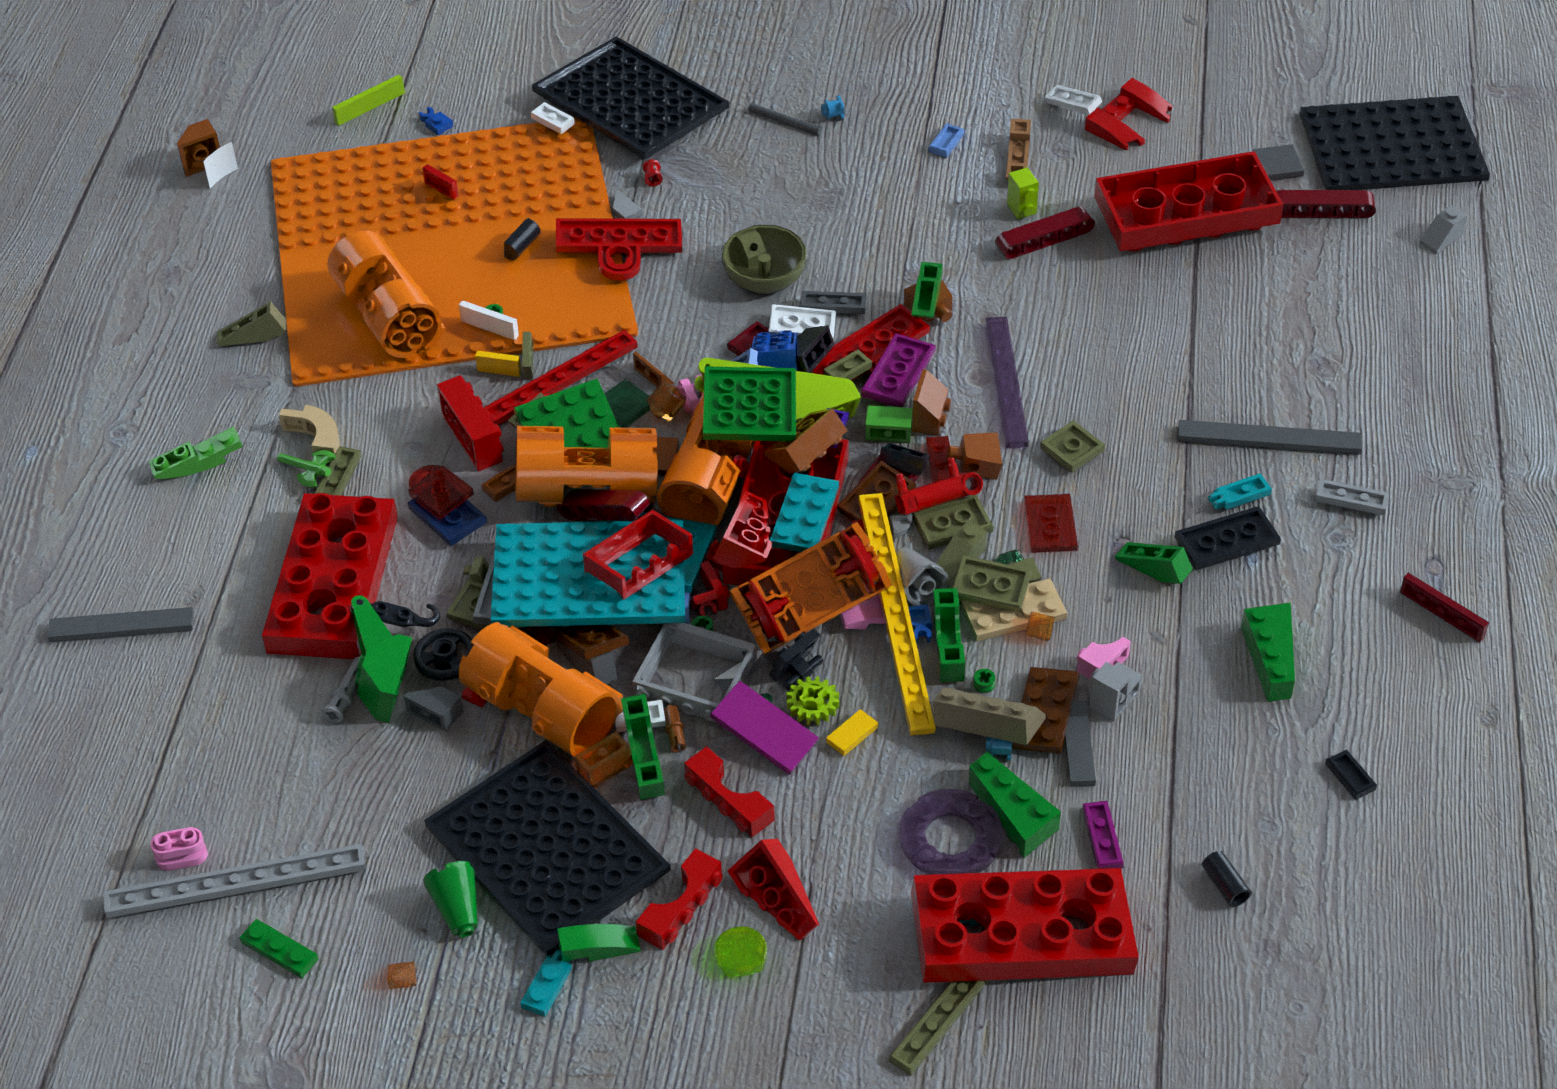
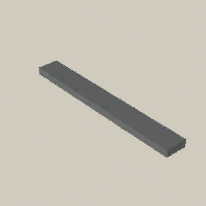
M1179 420L1178 441L1347 454H1361L1362 437L1359 432Z

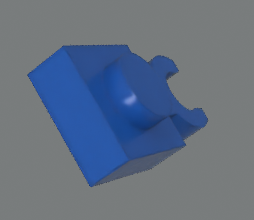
M427 107V114L419 112V118L422 122H425V127L436 135H440L453 127L452 119L442 112L435 114L431 107Z
M929 605L909 606L908 609L916 644H918L919 636H925L927 643H930L932 620Z

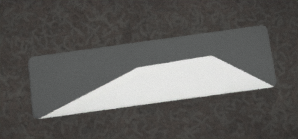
M761 650L757 652V659L747 677L773 662L778 657V651L775 650L764 656ZM742 662L719 675L713 681L723 691L728 690Z

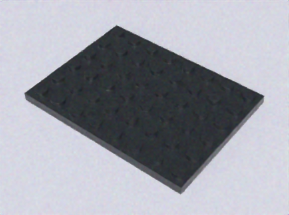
M617 36L532 84V91L643 159L649 158L729 108V101Z
M1459 96L1300 107L1299 114L1325 190H1367L1489 180V170Z
M547 740L424 820L426 828L457 861L470 862L471 866L473 865L475 880L546 956H550L557 949H560L557 928L595 924L671 871L670 864Z

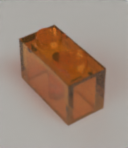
M616 731L575 756L576 769L595 788L632 766L631 747Z

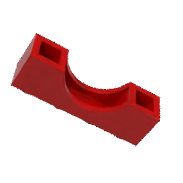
M707 746L684 762V777L687 783L699 789L703 797L709 802L712 801L725 817L729 816L740 831H745L751 837H754L775 821L774 805L758 791L736 793L727 789L721 783L724 777L723 760Z
M697 848L693 850L681 865L682 881L687 887L682 896L666 904L650 903L636 920L637 936L661 950H664L669 943L675 941L681 927L690 922L697 907L702 906L706 902L709 892L713 887H718L722 881L721 861Z

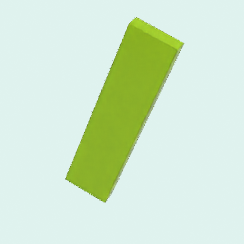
M398 74L333 106L335 123L339 126L405 94L403 78Z

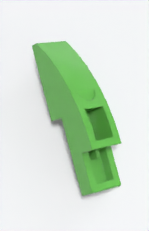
M233 426L194 446L188 441L148 462L156 479L182 477L225 463L224 456L243 447Z

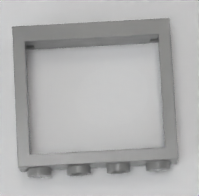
M664 623L632 681L634 696L646 694L647 701L662 700L663 707L665 708L667 705L677 706L678 710L685 714L699 716L708 721L716 722L710 718V715L719 705L718 703L650 683L671 642L736 662H742L724 696L725 698L739 680L745 684L747 676L757 659V644L686 623Z

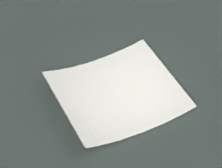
M232 142L220 147L203 161L210 189L224 176L238 169Z

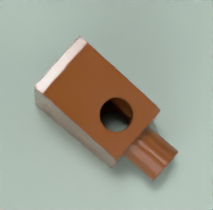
M943 280L941 281L934 318L920 317L925 322H930L936 318H939L942 322H947L952 317L953 297ZM916 284L904 289V306L911 311Z
M998 433L964 434L959 446H948L947 458L953 457L955 460H960V467L963 473L975 472L981 477L997 480L1002 467Z

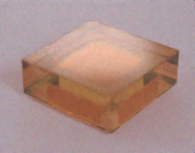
M1031 611L1025 636L1049 641L1055 617Z

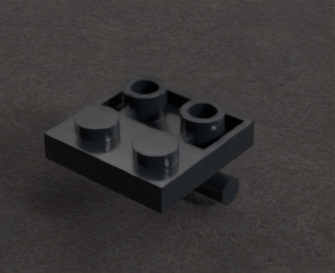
M815 628L808 633L803 631L799 634L791 647L788 645L784 646L777 653L778 657L771 664L773 668L769 676L775 682L788 671L792 674L783 682V686L787 690H790L791 685H796L798 679L805 681L806 677H810L814 673L813 670L824 662L820 655H816L809 662L804 659L810 654L820 637Z

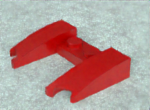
M1131 78L1121 87L1120 94L1102 110L1097 107L1086 117L1085 130L1124 150H1128L1129 146L1127 143L1132 141L1142 146L1145 144V139L1121 120L1137 108L1169 123L1170 115L1166 113L1167 111H1172V105L1147 85Z

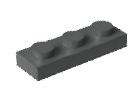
M802 291L801 307L834 310L836 313L865 314L866 293Z

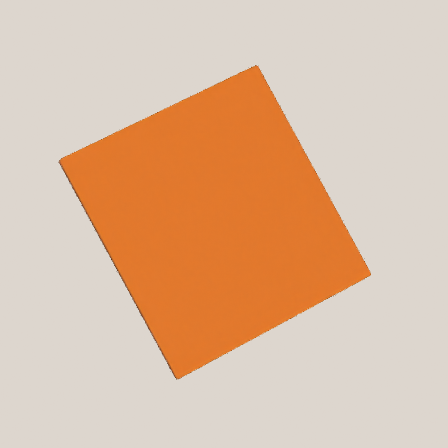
M573 117L575 124L562 134L537 122L285 158L281 157L271 160L293 385L298 387L476 360L475 355L477 351L508 355L521 354L523 332L532 333L533 352L601 342L623 330H626L632 337L637 336L638 328L627 280L616 281L603 276L598 268V252H556V218H613L593 128ZM428 164L457 181L459 197L453 200L424 183L422 167ZM529 218L535 221L541 230L538 237L516 260L505 258L504 242L525 219ZM357 231H372L384 239L412 279L419 285L439 312L440 319L446 330L436 346L431 345L426 350L422 348L417 352H412L413 356L407 358L394 357L385 351L366 325L364 317L358 308L347 299L329 274L327 266L329 255L341 239ZM614 253L610 256L613 258L614 263L623 264L621 253ZM462 301H466L483 308L490 304L500 305L503 308L504 315L517 319L519 336L516 340L462 322L459 304Z

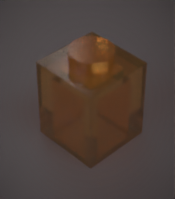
M664 381L646 400L651 407V413L655 417H662L669 421L687 402L677 387Z

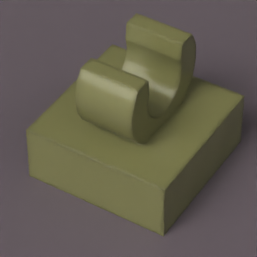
M483 556L475 557L473 564L466 565L462 574L470 575L469 580L484 584L489 564Z

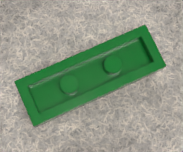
M255 919L239 937L242 944L300 978H303L319 960L317 953L258 919Z

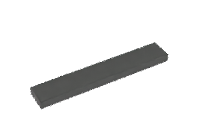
M193 607L53 618L49 619L47 637L49 642L192 631L194 610Z

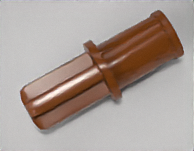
M667 705L664 709L667 725L665 732L669 735L671 751L679 752L678 745H680L681 751H684L686 749L683 735L684 724L681 723L678 707Z

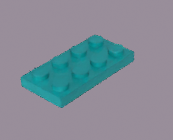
M794 473L770 538L772 547L801 553L820 543L839 489V481Z

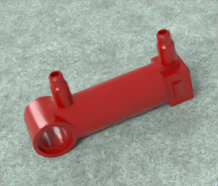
M953 457L947 459L950 478L911 490L907 489L903 474H896L899 493L894 495L898 512L899 514H909L969 495H976L983 488V480L975 472L959 474ZM967 479L971 482L969 489H967L965 484Z

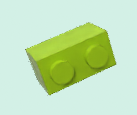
M1028 167L1009 173L1007 205L1017 219L1037 214L1039 182Z

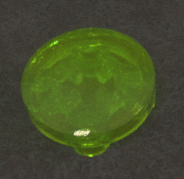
M744 926L733 927L724 931L716 940L714 947L715 960L722 969L723 974L728 977L759 973L764 969L767 959V943L764 937L753 928Z

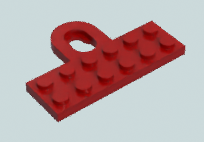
M556 218V252H598V268L603 276L616 281L628 280L635 277L640 271V253H682L681 219ZM614 253H624L629 257L626 258L625 263L616 264L610 256Z
M899 304L835 344L811 373L824 375L825 368L852 352L859 350L872 361V368L851 381L865 373L870 377L895 333L918 340L930 333V326L919 317H913L910 310Z

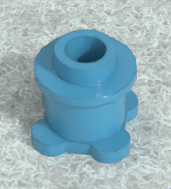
M840 95L836 96V100H824V104H821L822 115L826 116L828 120L835 116H840V119H844V103Z
M986 737V752H991L992 756L1007 755V760H1011L1012 742Z

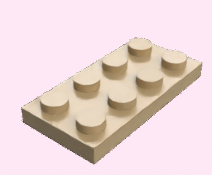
M1051 578L1029 583L1021 613L961 600V608L976 641L1067 619V611Z

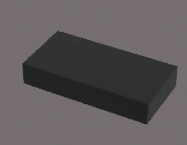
M1347 749L1326 759L1325 765L1355 800L1376 790L1377 784Z

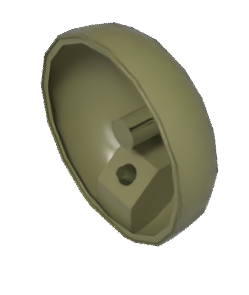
M753 225L731 235L723 246L722 263L729 279L742 289L754 293H773L784 290L798 280L805 269L807 253L802 239L791 230L776 225Z

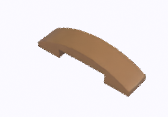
M1011 119L1006 180H1008L1010 172L1028 167L1031 120Z

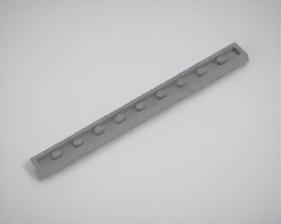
M356 844L103 891L104 912L106 918H112L366 870L364 850L362 844Z

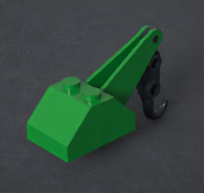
M361 595L352 598L350 611L361 650L355 683L359 684L357 695L374 719L387 723L390 722L407 667L412 637L400 634L392 636L384 623L399 627L434 626L440 619V612L434 605H426L428 609L432 610L433 617L424 618L406 607L383 601L369 603L367 598Z

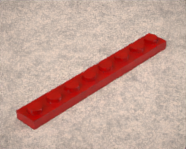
M623 330L485 406L483 409L490 412L493 424L500 425L515 415L514 407L530 402L540 392L544 395L561 391L638 348L637 340L626 330Z

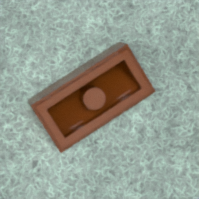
M636 351L633 353L634 369L658 389L664 391L674 384L672 380Z

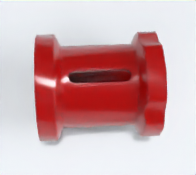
M654 159L644 162L642 168L646 174L644 176L645 183L651 187L661 184L663 177L660 173L661 165Z

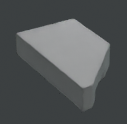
M619 190L616 191L613 213L620 219H635L642 215V209Z

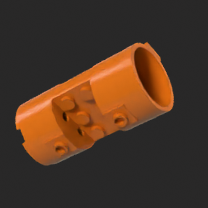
M357 231L341 239L329 255L327 264L329 274L347 299L358 308L364 317L366 325L385 351L394 357L407 358L413 356L412 352H417L422 348L426 350L431 345L436 346L446 330L440 319L439 312L419 285L412 279L384 239L372 231Z
M703 392L687 426L686 437L681 448L674 455L659 487L657 502L661 510L669 517L718 525L735 490L740 469L732 462V459L737 455H741L746 459L755 441L703 440Z
M517 426L516 502H539V504H543L546 507H555L563 502L564 485H568L571 488H580L582 485L604 488L607 485V490L640 491L647 496L650 504H655L654 496H656L658 469L657 453L655 452V449H657L656 428H609L608 448L564 447L563 427Z
M496 622L483 628L471 641L474 646L468 656L463 655L460 662L459 680L464 686L501 710H510L515 707L521 714L532 718L533 731L575 758L586 757L595 751L610 733L617 716L622 713L621 698H623V695L586 671L581 673L576 669L566 670L548 658V647L513 625L508 627Z

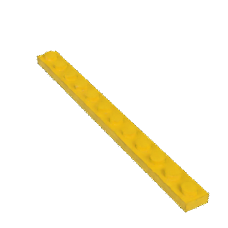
M882 493L859 495L858 502L865 533L870 540L869 544L873 546V550L878 555V561L884 565L892 584L889 589L880 593L879 597L910 736L935 733L933 714Z

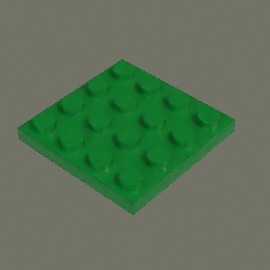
M705 366L703 440L793 441L796 439V368Z
M598 378L514 407V412L520 426L563 427L564 447L608 448L609 428H619Z

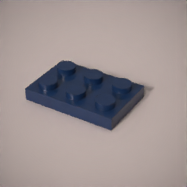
M445 479L407 502L408 508L450 546L487 523V517Z

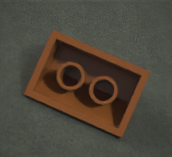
M833 408L810 412L796 424L795 440L776 441L763 453L788 473H803L811 467L810 463L813 460L820 459L827 453L826 449L828 447L838 444L842 440L841 436L848 430Z

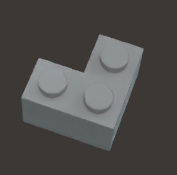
M1105 662L1100 669H1095L1091 675L1090 681L1092 686L1088 695L1090 697L1089 708L1115 721L1140 692L1142 675L1119 662L1114 666Z

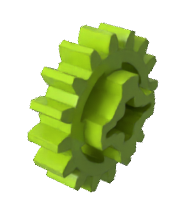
M809 676L806 677V682L798 679L797 686L791 685L790 692H787V709L790 710L791 717L797 715L798 722L805 719L807 725H810L811 721H815L817 725H820L821 719L828 722L829 715L835 717L836 709H839V692H836L835 685L829 686L828 679L820 682L818 676L814 681H811Z

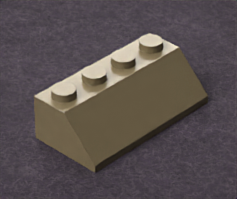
M942 688L933 700L934 724L936 726L1024 745L1029 743L1046 719V714L1034 706L1005 701L1000 698L981 696L977 693L957 691L953 688Z

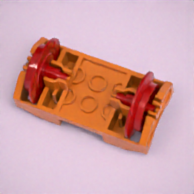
M858 522L730 590L729 593L743 615L764 656L794 641L803 631L807 633L841 613L868 601L892 586L884 565L878 561V555L873 550V546H870V540ZM774 636L778 640L774 642H767L766 638L770 639Z

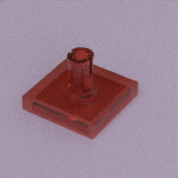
M443 465L435 469L434 472L432 471L431 474L408 490L409 496L439 520L474 495L471 486Z

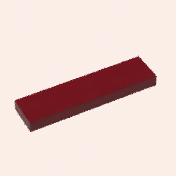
M1409 572L1403 577L1400 589L1401 594L1476 641L1481 642L1485 638L1489 625L1488 621Z

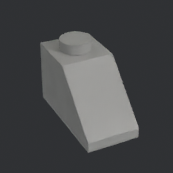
M1452 205L1448 206L1437 214L1420 240V244L1437 254L1463 234L1467 214Z

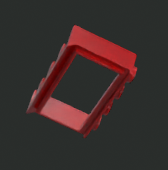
M651 510L583 553L584 572H589L618 591L624 600L692 556V534L658 512ZM655 534L670 543L667 546V555L661 559L656 555H652L649 559V567L645 570L635 566L631 571L632 578L628 581L625 580L623 575L607 566Z

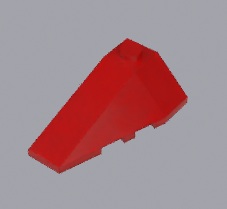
M745 490L713 557L714 560L733 569L765 562L772 547V542L769 541L770 527H767V520L769 518L767 500Z
M778 838L760 840L727 870L742 894L752 898L759 904V908L769 912L782 927L798 940H802L819 925L795 866Z

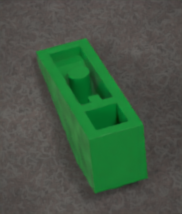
M1127 542L1115 555L1117 561L1166 583L1181 584L1193 570L1184 547Z

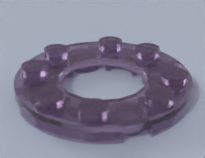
M941 789L929 792L919 797L918 801L910 808L908 807L902 816L900 823V844L902 850L916 868L929 875L980 873L992 864L1001 848L1002 824L997 812L991 805L988 806L979 800V796L968 791ZM944 816L960 817L974 827L976 840L965 852L954 855L945 854V852L941 853L934 846L930 845L926 838V830L931 822Z

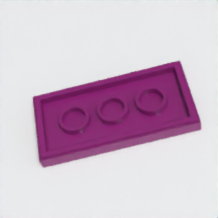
M895 333L862 388L861 396L895 407H904L920 379L922 369H926L934 355L936 345Z
M740 680L710 715V718L789 775L819 739L818 736Z

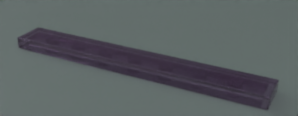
M1007 316L988 317L985 319L1005 446L1006 448L1028 447L1029 440Z

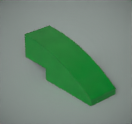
M921 261L911 314L913 317L934 318L942 281L943 264Z
M588 924L557 928L562 962L588 957L590 962L641 952L635 926Z

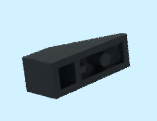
M828 325L805 328L798 336L797 354L803 372L811 373L835 345Z

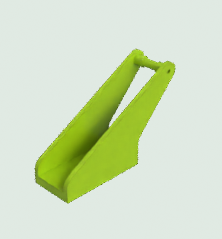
M706 357L699 362L698 369L701 375L695 379L694 387L698 392H704L705 366L774 367ZM796 371V424L810 412L826 410L827 408L848 412L849 418L854 417L861 396L851 380Z

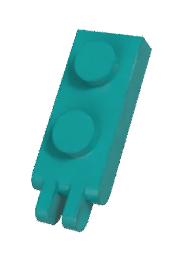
M1259 473L1216 488L1208 496V500L1215 509L1224 507L1228 510L1271 495L1272 488L1262 474Z
M557 949L552 957L547 956L520 1002L522 1009L546 1017L572 970L571 960L563 962L560 960V950Z

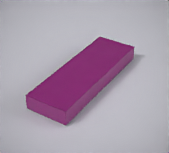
M1108 801L1082 803V811L1097 869H1122L1124 862Z

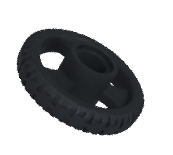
M441 628L429 632V634H426L418 641L414 648L413 658L417 670L423 676L436 681L457 679L459 677L461 659L457 656L456 644L463 643L468 650V656L474 646L471 643L472 638L465 632L454 628ZM432 644V652H425L424 650ZM434 662L437 669L430 668L427 665Z

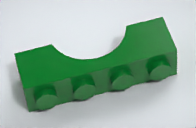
M933 589V615L940 682L964 681L965 654L960 635L958 589Z
M646 694L621 698L640 800L665 795L664 781L655 747Z

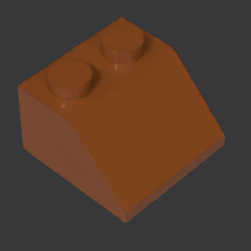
M208 119L189 125L177 142L184 175L188 177L204 171L203 161L220 148L217 132Z
M922 369L913 399L912 432L939 436L941 427L945 428L947 414L945 412L950 411L951 399L948 398V388L928 370Z

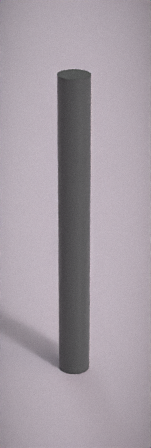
M753 103L749 105V111L817 135H820L822 128Z

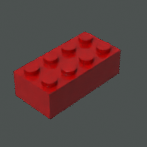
M462 375L438 383L437 390L441 414L477 471L479 472L502 463L504 448L499 439L502 436L498 424H493L490 412L483 409L482 401L479 396L474 395L470 382H466Z

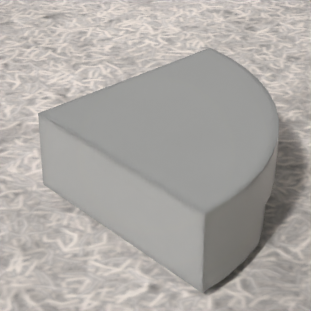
M912 513L889 516L893 538L900 537L909 531L912 525Z

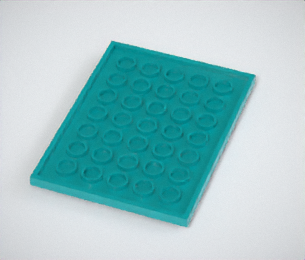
M670 520L683 528V520ZM632 522L496 524L491 624L499 622L508 627L512 625L514 627L685 623L684 561L623 600L618 591L589 572H584L583 553ZM655 534L607 566L623 575L625 580L628 581L632 578L631 571L635 566L645 570L649 567V559L652 555H656L661 559L667 555V546L670 543Z

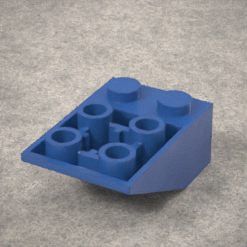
M783 330L775 335L763 332L753 337L751 349L758 351V365L774 368H796V371H798L797 332L792 333L791 330Z

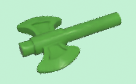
M320 450L311 454L313 461L302 460L283 453L278 455L277 460L304 469L305 472L297 475L298 481L305 487L314 488L317 487L316 479L318 475L327 477L331 475V468L325 465L335 460L336 456L330 451Z

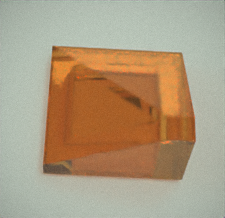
M415 961L388 965L387 979L390 989L416 986Z

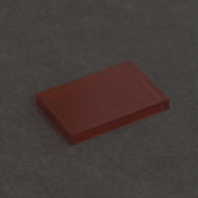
M1070 494L1024 496L1031 553L1077 551L1078 542Z

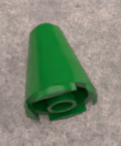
M456 861L444 864L446 869L439 872L437 868L431 870L424 876L423 882L424 887L453 935L465 938L471 936L478 927L475 870L470 862Z

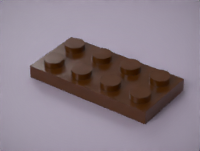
M1030 667L1021 703L1038 708L1046 714V719L1027 745L1012 742V749L1061 754L1079 681V671Z

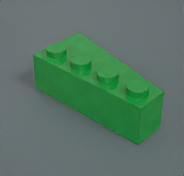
M1291 602L1244 609L1241 630L1267 702L1291 699L1295 683Z
M986 752L969 766L968 784L985 807L991 810L993 818L998 824L1002 825L1007 832V837L1016 844L1023 858L1059 830L1061 811L991 754Z

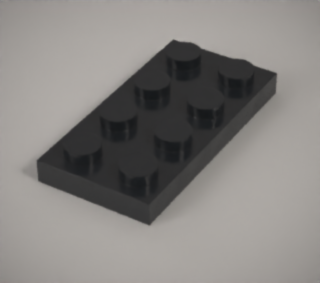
M1260 506L1175 531L1176 541L1180 547H1184L1187 557L1195 570L1279 545L1281 541L1280 536Z

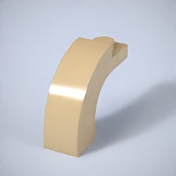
M305 405L303 411L281 409L279 418L282 430L307 433L314 436L315 438L312 443L313 453L327 450L334 453V455L336 454L341 443L337 425L327 412L310 405Z

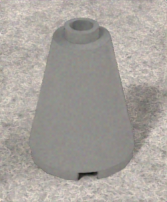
M908 547L897 550L896 556L906 599L914 606L926 603L932 605L933 589H947L948 587L946 584L947 573L942 567Z

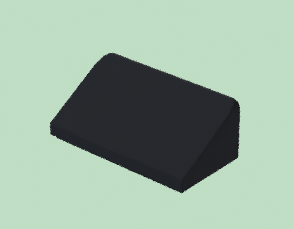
M888 443L881 448L878 463L883 461L894 469L920 476L930 459V455Z

